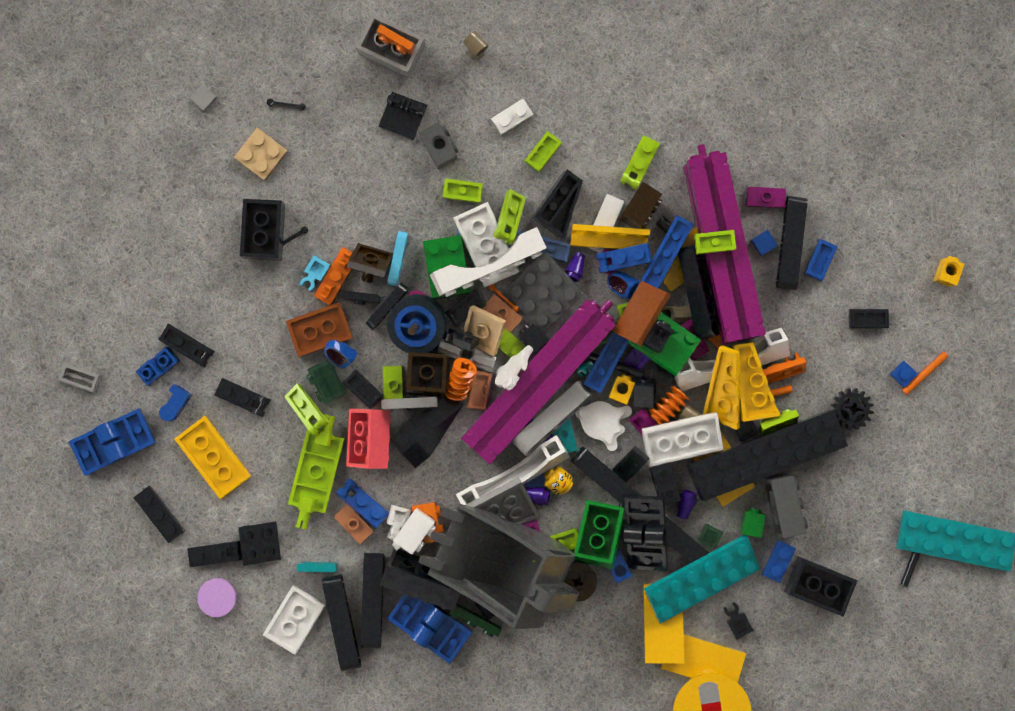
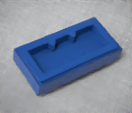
M819 239L804 274L822 282L838 246Z

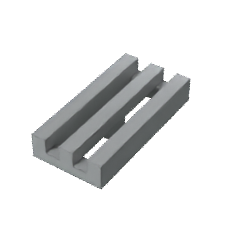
M64 362L58 381L96 393V387L102 375ZM70 368L95 378L91 380L66 370ZM64 375L90 383L92 387L65 379Z

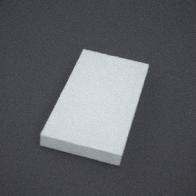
M488 202L453 218L476 268L498 261L509 250L508 245L503 239L493 237L498 223ZM511 264L507 266L509 270L498 274L497 271L491 273V278L482 281L484 287H488L518 273V267Z
M716 412L642 429L645 452L650 458L647 462L649 467L723 450L719 418Z

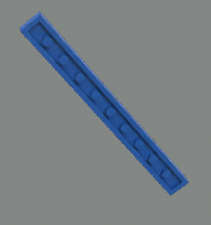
M676 215L654 255L652 263L649 264L643 275L642 282L658 289L660 288L692 230L693 223ZM612 332L584 385L601 394L627 348L629 340Z

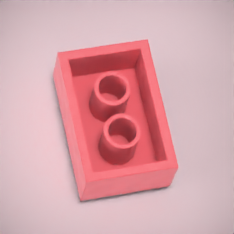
M349 409L347 467L388 469L390 410Z

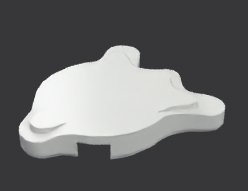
M530 345L526 346L517 355L512 356L505 365L500 366L495 371L497 375L495 384L502 389L503 387L509 391L515 387L520 379L517 376L521 368L524 371L526 370L528 358L533 352V348Z
M597 401L587 406H582L575 415L580 420L582 428L588 436L601 440L605 443L608 450L614 451L617 449V437L625 431V427L620 424V420L630 416L632 409L629 406L617 408L609 403Z

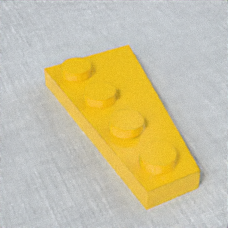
M753 342L732 344V349L740 352L741 421L781 416L768 386L766 375L763 373L762 365Z
M721 345L718 348L703 415L716 412L718 413L719 423L737 430L740 428V352Z

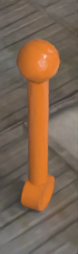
M495 284L488 286V289L490 291H494L498 296H500L507 304H509L512 307V309L515 312H518L520 310V308L517 305H514L508 298H506L500 291L496 289Z

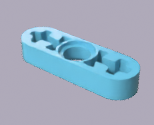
M399 231L397 234L388 276V285L397 287L403 265L402 259H404L409 233Z

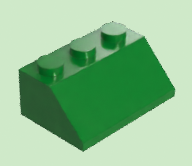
M661 312L656 322L664 321L671 326L670 328L674 330V333L669 337L660 354L643 344L639 346L631 341H628V343L676 376L701 340Z

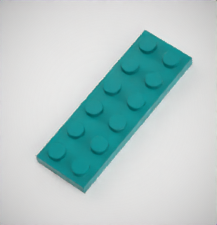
M903 510L896 548L1011 572L1015 551V533Z
M742 535L644 588V591L657 621L661 624L760 570V566L748 537Z

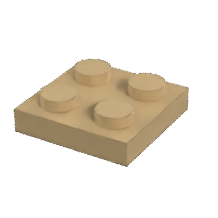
M256 128L234 158L266 181L288 151L259 128Z
M473 305L469 309L463 332H470L473 336L480 338L479 345L475 348L495 356L500 345L506 320Z

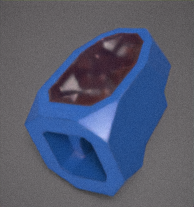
M619 271L610 273L607 278L609 288L626 300L631 299L640 283L638 279Z
M330 340L325 345L324 353L326 357L341 369L349 366L357 356L355 349H352L344 342Z

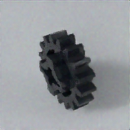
M847 388L845 393L843 391L838 392L840 397H834L833 399L836 401V404H831L830 406L835 408L834 411L837 419L841 421L839 423L840 426L843 427L846 424V429L851 430L852 425L856 430L859 429V425L865 427L864 421H871L868 415L874 414L870 410V407L874 406V404L868 403L871 397H864L865 391L858 393L857 388H854L852 392L850 388ZM850 396V398H848V401L843 404L842 401ZM853 406V408H856L859 411L852 412L851 410L845 407ZM840 411H842L845 414V419L841 415ZM862 414V417L855 421L856 417Z

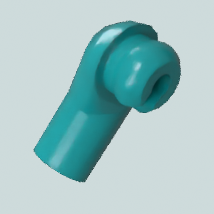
M589 361L581 364L577 368L578 376L585 377L588 375L595 363Z

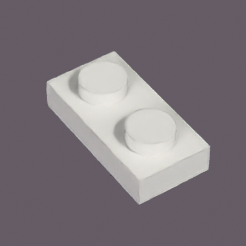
M521 99L491 118L502 136L532 117L533 113L525 100Z

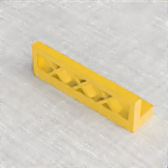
M572 224L570 246L617 250L648 243L650 230Z

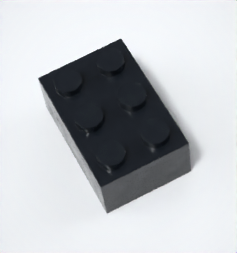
M243 199L240 257L243 259L282 261L285 203L283 201Z
M798 556L784 592L844 617L858 580Z

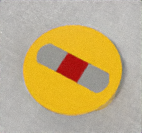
M703 669L696 672L681 687L673 706V711H752L750 700L744 689L733 679L711 669Z

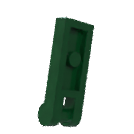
M456 604L454 611L450 610L452 617L466 619L468 625L474 628L476 626L481 627L488 636L493 637L496 635L498 637L502 630L501 626L490 620L486 621L484 617L460 604Z

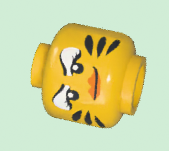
M560 466L551 468L544 474L546 478L545 486L556 495L566 494L573 485L572 475Z

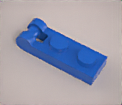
M649 243L596 254L600 267H598L599 273L652 263ZM608 258L612 259L611 265H607Z
M350 478L345 482V486L336 492L340 499L375 529L389 515L388 511ZM350 491L355 493L352 498L348 495Z

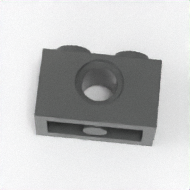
M438 122L419 132V136L437 169L458 159L456 153L459 151L455 143H450L447 137L450 134L445 125L441 127ZM443 141L445 143L444 148H435L436 142Z

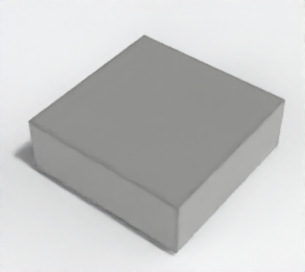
M201 84L189 99L205 112L217 97Z

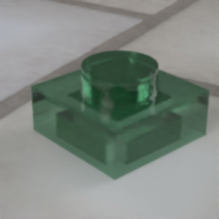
M705 523L697 540L716 549L723 531Z

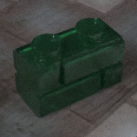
M329 359L307 369L309 374L306 376L311 385L315 384L318 390L315 394L319 402L323 401L324 404H328L347 394Z

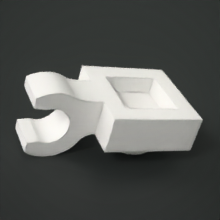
M391 505L386 522L391 525L387 536L389 539L394 540L400 528L407 522L411 513L410 509Z

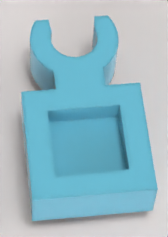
M314 255L304 272L308 273V276L300 281V285L304 286L305 282L310 281L311 286L308 290L313 291L316 286V279L322 282L331 265Z

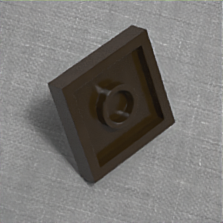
M358 243L348 260L347 267L362 271L361 280L365 282L367 278V283L373 282L374 275L385 277L391 265L393 253Z

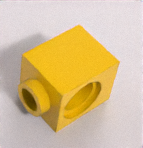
M952 256L941 259L933 281L949 287L957 286L964 263L959 262L958 258ZM947 266L952 268V275L946 272Z
M624 374L621 377L616 376L608 398L627 405L635 385L632 382V378ZM620 383H624L627 386L625 394H620L617 391V386Z

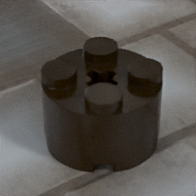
M574 560L564 582L579 592L576 602L585 601L596 590V574L589 564ZM579 576L581 583H577L576 585H574V581L572 579H577Z

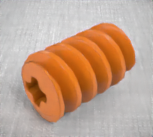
M458 358L454 361L445 390V395L449 399L461 401L467 398L477 372V368L472 361L466 358Z
M672 386V393H665L667 399L664 397L660 398L662 404L657 402L654 404L657 410L649 409L651 418L658 425L663 424V422L669 423V416L676 417L674 411L681 412L679 405L686 407L687 405L684 400L690 401L677 387Z

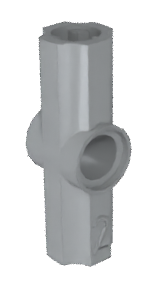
M442 338L437 352L458 359L462 358V352L466 349L453 345V341H446ZM473 348L471 350L473 356L469 360L476 367L491 372L497 357Z

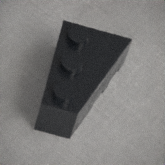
M568 169L563 171L531 218L561 240L566 239L583 180Z

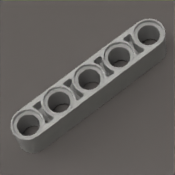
M577 381L513 439L512 443L525 456H528L586 404L593 396V393L580 381Z

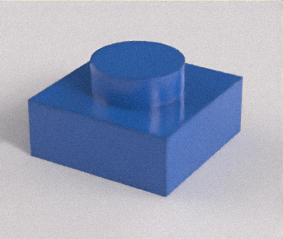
M902 361L889 375L905 388L918 373L905 361Z

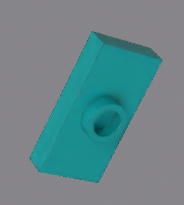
M569 418L554 432V436L557 435L568 453L578 451Z

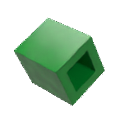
M749 507V511L743 510L739 533L762 538L766 515L756 508Z

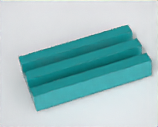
M300 562L297 564V572H336L338 570L337 562Z

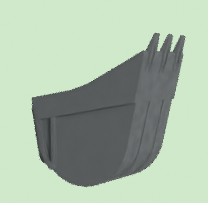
M459 504L457 510L442 508L440 515L452 521L446 534L431 532L429 538L440 543L441 546L436 557L421 555L419 563L430 567L428 575L480 604L513 629L541 628L549 613H568L572 611L579 592L566 584L564 580L576 557L575 553L542 532L503 520L492 512Z

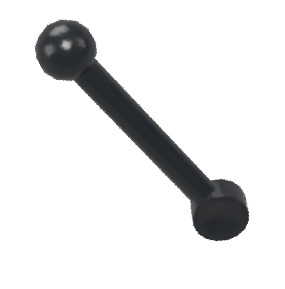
M271 98L267 100V105L270 107L278 105L299 108L301 111L306 108L303 103L298 105L276 102Z
M306 226L302 227L299 232L284 240L283 245L301 234H306L308 228Z

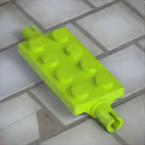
M324 414V416L328 418L329 423L326 426H322L316 436L311 434L308 429L306 431L288 501L289 505L296 506L300 510L295 525L297 528L302 526L301 529H308L310 515L313 511L324 514L327 512L345 438L333 436L332 429L336 417Z

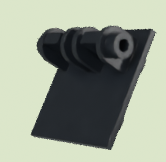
M392 92L387 98L388 103L378 127L414 140L427 105Z
M276 521L238 527L243 566L281 560Z

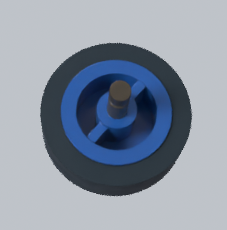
M422 294L409 295L401 299L391 310L387 320L388 334L392 342L404 352L427 353L433 350L444 336L447 329L445 311L436 300Z

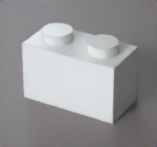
M416 508L393 542L410 554H413L414 551L419 552L425 544L422 541L426 535L430 537L431 532L435 530L436 527L433 525L435 520Z

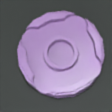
M213 578L206 581L198 592L200 609L211 617H221L228 614L234 608L237 601L236 590L228 580L223 578Z

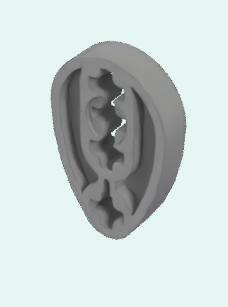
M437 397L381 399V409L438 407Z

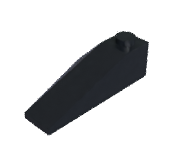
M445 395L437 401L438 407H429L390 438L414 468H417L432 455L463 405L460 401L451 400Z

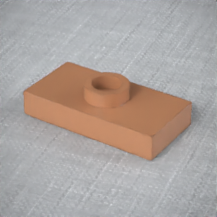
M495 294L486 302L487 305L482 308L506 320L505 329L510 333L523 319Z
M477 370L468 394L467 408L486 411L492 378L491 372Z
M347 504L334 516L359 544L374 532L373 528Z

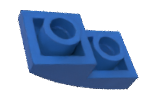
M168 346L161 350L154 358L145 362L135 372L146 386H150L178 364L180 360Z

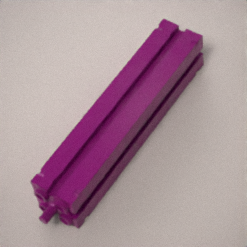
M705 144L697 146L699 155L691 156L683 167L695 226L697 227L698 234L734 230L736 250L705 254L721 328V345L759 338L766 333L762 324V314L729 164H727L726 152L713 151L708 153L709 156L707 157Z
M586 299L529 362L526 370L520 372L518 375L520 379L515 387L509 391L505 389L461 439L487 463L491 464L616 326L613 323L615 319L607 313L613 306V303L607 300L600 307L594 300L589 301Z

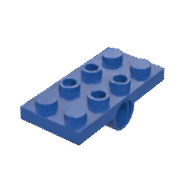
M141 408L115 420L105 422L69 441L84 476H88L156 443Z
M403 595L387 618L409 634L416 643L422 647H427L449 664H451L473 632L437 605L425 603L420 599Z

